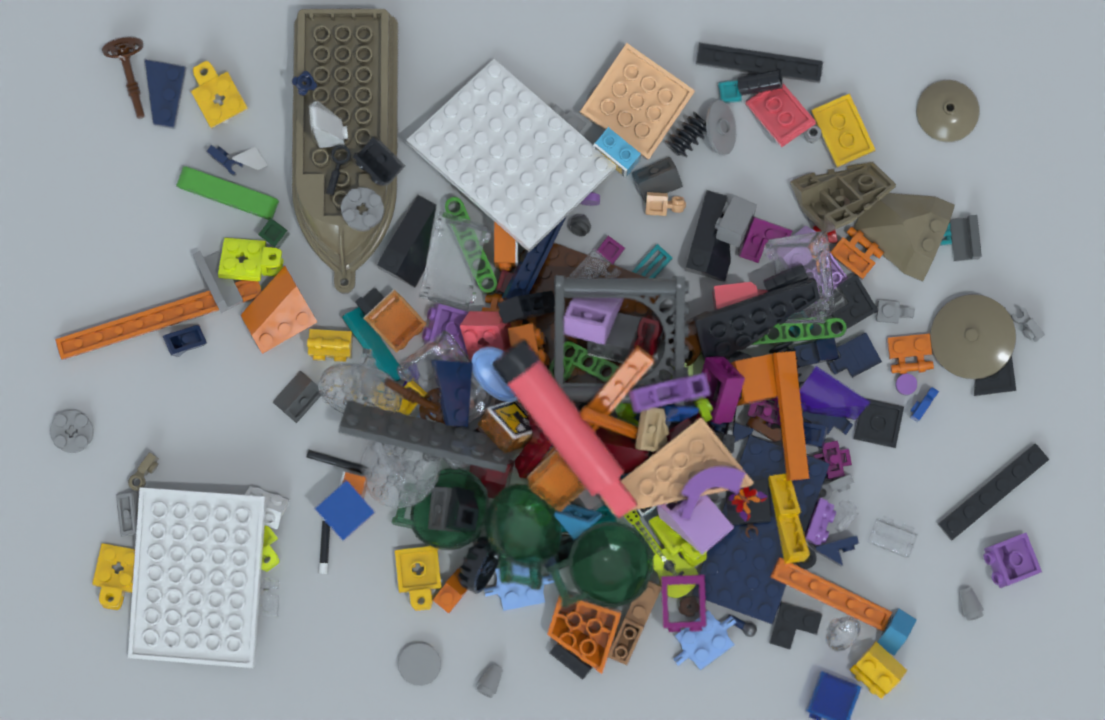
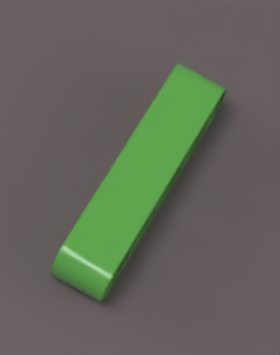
M183 166L176 187L267 220L273 219L279 203L278 199L186 166Z
M451 197L445 203L447 216L480 291L485 295H491L497 289L496 277L462 200L458 197ZM453 203L461 206L460 210L456 213L449 210L450 205ZM466 222L469 228L465 232H460L457 229L458 224ZM474 241L477 244V248L474 251H468L465 248L468 242ZM482 260L486 265L484 269L476 270L474 263ZM490 279L494 282V286L491 289H484L482 287L483 281Z
M840 318L787 322L773 327L777 328L780 332L777 339L772 340L766 334L751 345L839 338L845 335L847 326ZM835 322H840L843 325V331L839 334H834L831 330V326ZM813 324H819L822 327L820 335L813 336L811 334L810 328ZM792 326H798L801 330L800 335L796 338H792L789 335V329Z

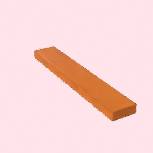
M795 351L773 353L787 481L809 479Z
M778 558L770 575L771 578L883 632L892 614L891 611L792 563L785 564L782 558Z

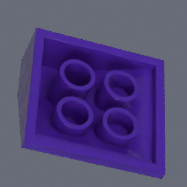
M817 366L799 389L802 412L807 411L812 414L856 420L870 403Z

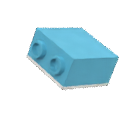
M609 127L593 145V148L616 165L615 171L624 178L640 162L641 153Z

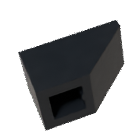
M453 486L446 528L463 533L475 531L479 508L474 491Z

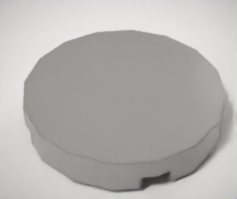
M416 643L408 646L402 652L398 668L401 676L408 683L423 686L431 683L438 676L441 670V660L433 647L427 644Z

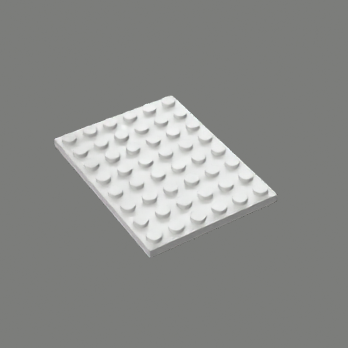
M495 59L487 64L407 139V144L528 252L616 169L614 163L593 148L592 143Z
M143 487L139 489L128 658L245 668L255 667L266 496Z

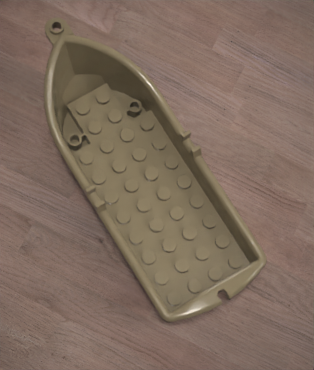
M301 9L294 22L293 78L299 77L303 71H308L313 77L314 82H316L317 87L315 90H309L305 96H301L298 94L297 87L293 85V205L299 226L307 242L318 257L334 271V286L336 290L347 294L355 287V271L372 256L382 242L391 223L396 204L397 176L388 185H377L372 181L371 175L366 170H362L357 166L353 155L360 152L369 140L376 136L397 157L398 21L386 9ZM314 101H319L342 120L343 126H347L348 139H344L345 146L350 150L351 159L346 165H340V176L334 196L326 194L331 173L336 167L331 156L334 147L319 148L311 121L310 106ZM344 149L336 151L335 158L338 161L345 160L348 153ZM369 188L381 197L384 205V216L377 226L370 228V230H354L344 221L341 213V204L344 197L352 189ZM365 204L357 207L360 215L369 210ZM343 280L348 281V284L346 286L341 285V282Z

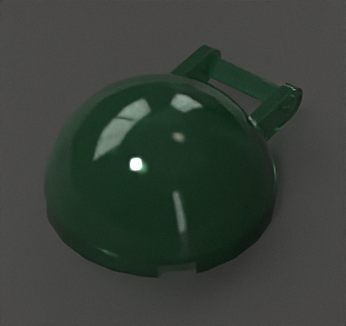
M446 468L435 471V475L425 480L423 485L403 482L401 487L403 492L397 513L392 518L391 523L396 526L411 528L416 535L415 537L429 547L445 551L461 549L472 544L485 530L490 516V499L485 486L471 472L460 468ZM432 486L446 488L456 486L474 491L479 508L475 531L463 533L428 529ZM411 492L417 493L411 506L410 519H404Z
M517 483L510 485L495 496L486 513L485 531L491 548L499 556L500 582L503 584L515 583L530 586L533 590H540L542 587V565L547 563L553 555L557 554L561 544L562 530L561 524L554 514L556 512L555 508H550L543 499L546 496L535 487L527 484ZM512 565L529 568V577L512 574Z
M603 522L587 529L575 541L569 558L546 567L548 573H551L562 600L560 602L562 608L585 598L602 607H620L638 599L647 589V584L654 571V558L647 540L634 527L632 528L621 522ZM569 565L572 582L580 593L571 598L558 570Z

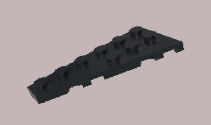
M815 278L800 281L693 317L704 362L706 357L724 356L729 360L730 355L738 350H744L768 334L771 328L777 324H783L787 321L786 318L795 312H801L819 300L820 295Z

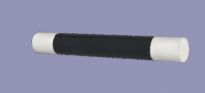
M323 518L319 574H327L330 526Z

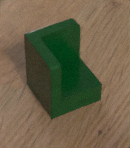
M270 218L258 235L274 248L279 249L290 233Z

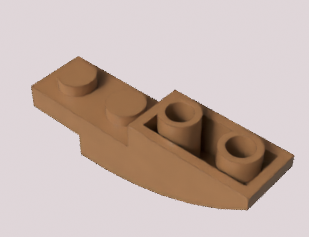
M644 577L642 578L608 654L609 658L627 666L662 589L661 585Z

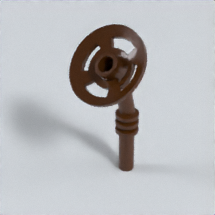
M122 37L106 43L102 47V53L106 57L119 58L122 61L127 80L128 96L132 99L137 119L145 117L139 96L141 94L138 82H135L130 58L138 53L144 44L137 37Z
M390 378L384 381L386 387L403 395V398L407 399V401L419 404V414L422 419L427 420L426 416H428L433 421L445 424L441 403L438 402L441 399L439 388L428 391L426 396L422 397L414 389L406 388ZM430 413L435 414L437 418H434Z

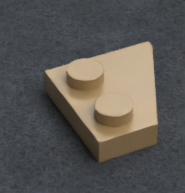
M654 407L641 411L636 449L658 452L668 444L666 436L669 435V431L665 423L664 409Z

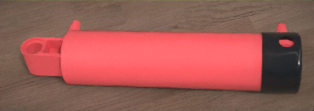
M522 339L494 359L491 363L492 367L504 383L510 387L591 496L600 493L619 518L638 506L631 493L619 479L624 472L589 424L582 419L580 412L540 361L539 356L527 340Z

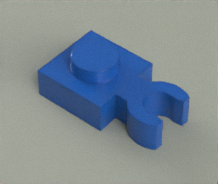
M931 387L921 402L916 401L910 410L913 414L910 418L916 422L920 421L939 391Z

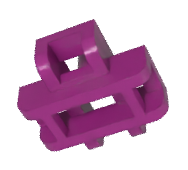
M778 398L770 399L774 403L766 400L750 404L748 417L754 418L757 415L767 421L765 425L770 428L772 424L781 426L780 412L777 407Z
M838 441L825 443L824 448H822L823 454L813 455V457L820 461L824 459V462L830 464L827 472L828 479L845 476L843 467L852 465L849 449L840 450Z

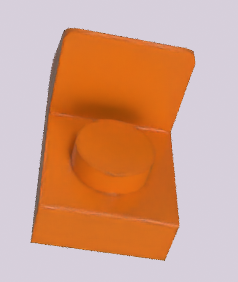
M459 568L446 581V584L433 599L436 604L448 613L453 610L468 591L459 582Z

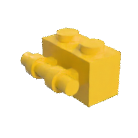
M309 329V338L307 339L308 355L313 357V360L325 361V357L334 358L335 362H346V359H352V331Z
M877 642L861 656L856 665L854 664L850 668V671L855 675L854 678L858 682L862 681L869 688L868 691L873 695L876 694L880 699L886 693L888 694L908 671Z

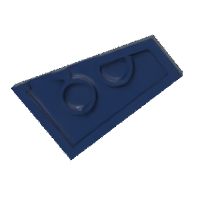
M145 60L153 124L175 129L187 68L185 66Z
M431 360L432 367H435L437 376L435 378L436 385L439 386L441 394L440 403L445 425L468 427L473 363Z

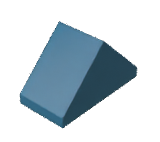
M565 503L554 513L557 520L573 539H576L602 517L600 512L570 503Z
M898 608L877 643L895 656L909 637L917 619Z

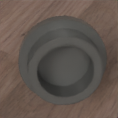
M586 215L577 216L570 223V230L576 236L583 237L591 230V223Z

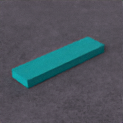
M358 307L346 313L342 317L383 377L385 379L390 378L395 382L407 376L383 340L363 319L365 315Z

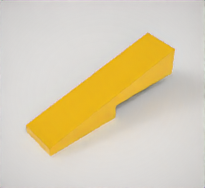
M786 474L771 475L768 477L784 562L788 564L805 561L810 553L798 516L801 511L792 480L787 481Z

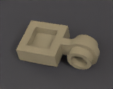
M149 452L137 468L138 471L129 478L128 484L132 490L139 491L141 487L144 488L146 485L144 476H147L148 473L152 474L158 467L157 461L159 458ZM135 479H140L138 486L134 485Z

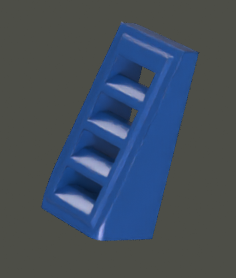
M674 404L661 406V409H664L665 421L682 422L698 413V408L693 406H675Z

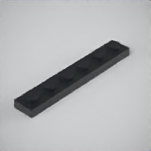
M699 43L696 65L758 74V72L764 73L780 70L782 78L820 83L823 61Z
M1035 443L943 519L938 526L952 541L1050 459Z

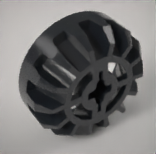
M487 535L478 537L477 540L473 541L472 547L468 548L466 557H463L464 562L459 568L458 577L463 588L478 594L486 587L502 555L503 543Z

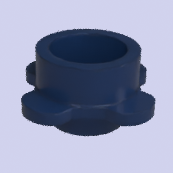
M303 71L299 77L292 79V84L297 87L298 94L301 96H305L309 90H315L317 87L316 82H314L313 77L308 71Z

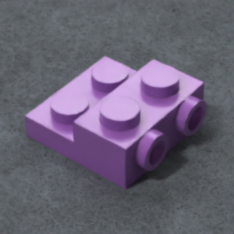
M434 304L427 313V319H430L428 328L425 327L422 333V339L425 340L424 345L461 355H468L460 324L469 312L443 304Z
M822 498L817 500L805 533L806 542L820 546L821 542H826L829 531L826 530L829 522L833 523L836 511L833 510L835 505L828 503L827 500Z
M1027 533L984 548V560L986 564L991 566L993 571L991 575L992 580L999 588L1009 586L1042 572Z

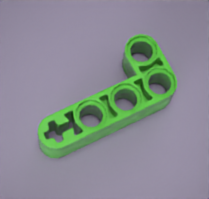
M573 342L564 343L565 372L563 374V382L569 379L575 367L604 383L619 368L603 358L588 355V350ZM574 348L575 354L569 358L565 357L566 350ZM555 357L549 367V373L553 378ZM587 358H593L594 360L593 365L590 367H584L583 365L584 360ZM607 367L612 368V374L609 377L602 376L603 369Z

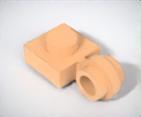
M647 192L646 215L667 216V208H671V211L675 213H681L686 208V202L681 196H674L672 200L668 201V193Z

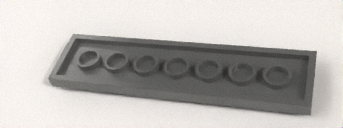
M347 401L338 433L504 473L506 472L513 444L512 440L503 437H495L482 432H474L461 427L449 426L440 422L424 420L420 417H412L399 412H391Z

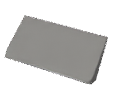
M139 491L116 494L121 536L136 535Z

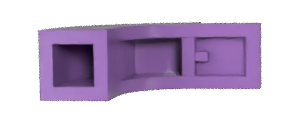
M705 373L629 391L634 412L710 395Z
M720 466L708 468L696 474L686 484L681 493L689 497L688 501L683 500L679 512L683 513L681 518L690 520L698 498L710 488L720 487L738 493L745 472L731 467Z

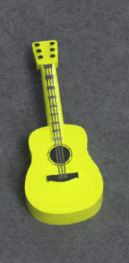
M636 510L629 511L624 515L655 553L650 561V566L657 573L661 586V576L698 575L696 568L690 566L679 554L672 557L666 548L661 549L641 522V518ZM696 584L668 585V596L671 598L682 597L689 593Z

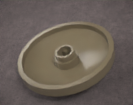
M964 295L951 300L936 315L931 328V346L936 359L950 373L965 379H982L997 373L1008 363L1016 345V329L1008 311L994 299L983 295Z

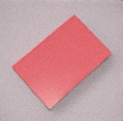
M784 83L782 89L765 91L763 93L759 92L745 102L746 106L781 147L816 124L814 118Z

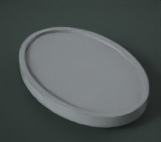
M722 100L712 102L706 115L708 139L714 151L719 155L729 154L733 150L736 140V125L732 111Z

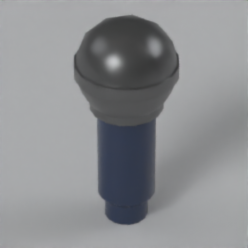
M734 615L732 616V620L737 622L734 626L741 629L745 636L753 637L757 633V627L754 623L744 622Z

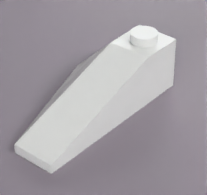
M314 101L310 106L311 121L319 148L335 147L338 145L345 146L344 139H348L347 126H343L342 120L319 101Z

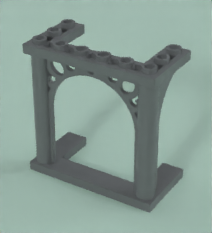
M554 275V379L572 403H589L604 384L563 383L564 297L630 298L644 303L659 317L665 332L663 356L657 367L648 376L636 382L630 390L632 391L649 386L651 378H655L656 383L663 382L658 375L661 369L669 371L672 375V380L688 376V367H684V358H688V346H684V339L689 334V326L685 324V315H689V303H685V294H689V281H685V277L673 276V279L564 278L563 275ZM655 296H660L655 304H652L649 300V297L656 298ZM666 299L672 300L673 306L671 310L661 313L659 310L661 302ZM675 312V315L671 318L673 324L668 325L666 318ZM669 338L674 339L673 344L668 343ZM667 358L673 359L671 365L674 367V370L666 365ZM628 392L619 403H632L630 393ZM684 401L674 402L672 404H674L675 406H684Z

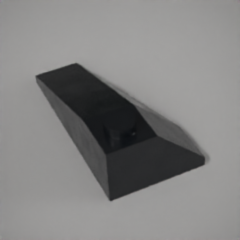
M706 191L685 268L687 272L724 282L726 281L731 263L730 244L716 239L718 230L715 229L718 218H723L724 216L722 211L727 202V195Z
M420 195L417 196L377 264L378 269L416 288L426 269L437 204Z

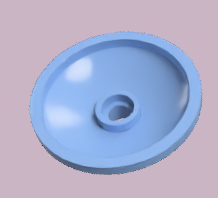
M494 347L480 348L471 360V363H473L472 371L477 382L487 393L498 400L505 402L519 400L491 365L493 360L504 351Z

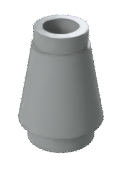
M967 588L960 591L963 616H966L967 621L983 617L982 611L984 609L973 589Z
M492 664L477 683V691L492 698L493 694L497 692L503 669Z

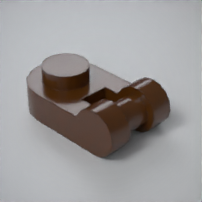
M756 415L754 418L750 417L748 419L747 426L771 441L777 442L782 439V430L779 428L771 429L766 426L767 421Z

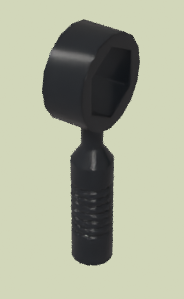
M344 145L334 147L331 153L332 159L336 164L335 169L331 173L326 194L331 196L335 194L340 176V165H346L351 159L350 150ZM344 149L348 153L347 158L338 161L335 158L336 151Z

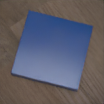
M347 480L315 508L342 541L376 513Z

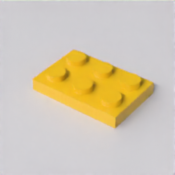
M850 93L811 110L817 126L821 129V135L836 168L875 152V147Z

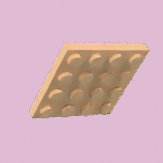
M626 43L579 113L604 130L609 127L640 152L642 157L649 160L695 90Z

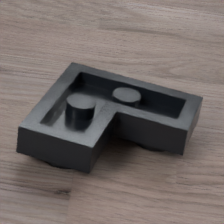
M857 274L838 285L848 304L833 312L831 316L832 318L842 319L846 323L847 329L878 312L876 305ZM835 322V323L837 324L838 328L840 329V331L842 332V331H843V325H842V323H840V322Z
M781 602L769 644L791 650L796 629L817 635L823 614Z

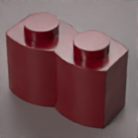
M648 314L640 321L638 326L639 338L634 345V349L638 346L653 358L658 352V338L663 331V325L659 317Z

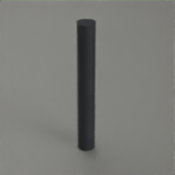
M309 450L307 454L309 459L368 475L370 470L368 466Z

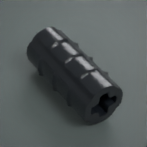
M780 70L764 73L758 72V74L738 77V89L741 96L783 88Z
M801 263L763 280L767 292L809 278Z
M558 642L549 653L582 680L593 668Z

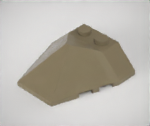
M874 162L847 166V170L837 172L834 169H830L828 173L816 175L815 172L809 173L790 181L802 212L824 234L855 221L896 187V183Z
M888 193L858 218L854 229L860 230L869 241L878 244V248L884 252V257L899 268L903 274L923 282L946 232L955 204L934 196Z

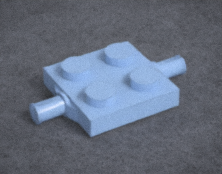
M536 560L495 568L497 584L493 587L484 588V591L487 592L485 593L486 597L498 594L502 601L503 611L545 603L544 585L557 582L556 579H553L556 578L555 574L542 577Z
M707 611V627H702V631H689V627L676 634L675 637L680 642L683 650L682 653L673 658L679 666L689 658L701 671L732 648L734 644L728 637L727 629L737 623L735 620H732L733 617L730 616L721 623L714 618L710 611Z

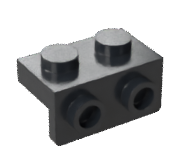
M376 136L372 137L360 152L353 155L357 166L362 170H366L371 175L372 181L381 186L390 184L405 167Z

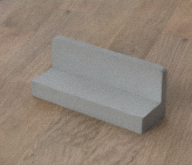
M200 251L192 254L221 313L243 303V299L233 279L218 277L221 259L220 252L203 258Z

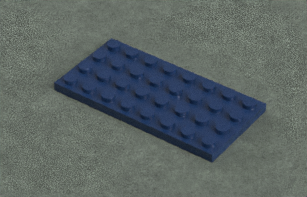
M749 436L739 465L751 480L768 479L771 475L786 474L784 448ZM807 456L809 479L792 480L801 511L798 516L804 536L830 466L829 463ZM768 480L771 522L753 524L758 528L759 533L757 536L756 530L750 528L748 530L750 538L746 535L747 525L733 526L734 529L708 550L707 559L704 561L699 575H705L706 601L773 625L787 585L770 577L778 558L784 559ZM725 502L722 514L728 520L727 502ZM696 584L692 596L700 598L699 584Z

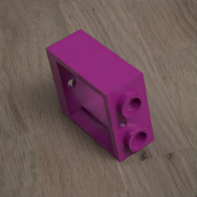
M724 356L706 357L701 374L705 373L710 395L703 397L707 398L713 410L710 411L711 421L716 424L732 422L745 377ZM718 381H720L722 386L716 403L713 398Z
M705 575L661 576L663 628H668V632H681V628L689 627V631H702V627H707ZM699 584L701 621L669 622L668 585Z

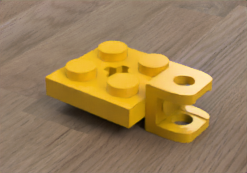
M204 61L193 68V74L199 87L192 90L191 93L210 128L248 109L228 71L218 76L214 67L208 61ZM203 69L208 70V73L205 76L201 75V71ZM217 94L225 96L224 104L221 106L213 102Z
M101 544L92 585L101 587L99 602L103 608L118 611L122 607L125 592L132 593L135 549ZM117 563H121V566L124 567V570L119 571V574H116L115 570L112 569ZM114 597L113 601L108 602L109 598Z
M428 546L395 550L399 593L409 592L410 603L415 611L430 610L433 604L432 590L442 589L438 547ZM418 563L421 567H424L421 575L412 572V568H415ZM425 598V603L418 604V600Z

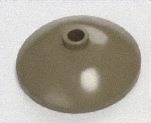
M942 80L931 84L923 91L917 103L916 113L919 125L928 136L941 142H955L965 138L973 131L979 119L980 109L978 100L970 88L958 81ZM946 106H953V111H948Z

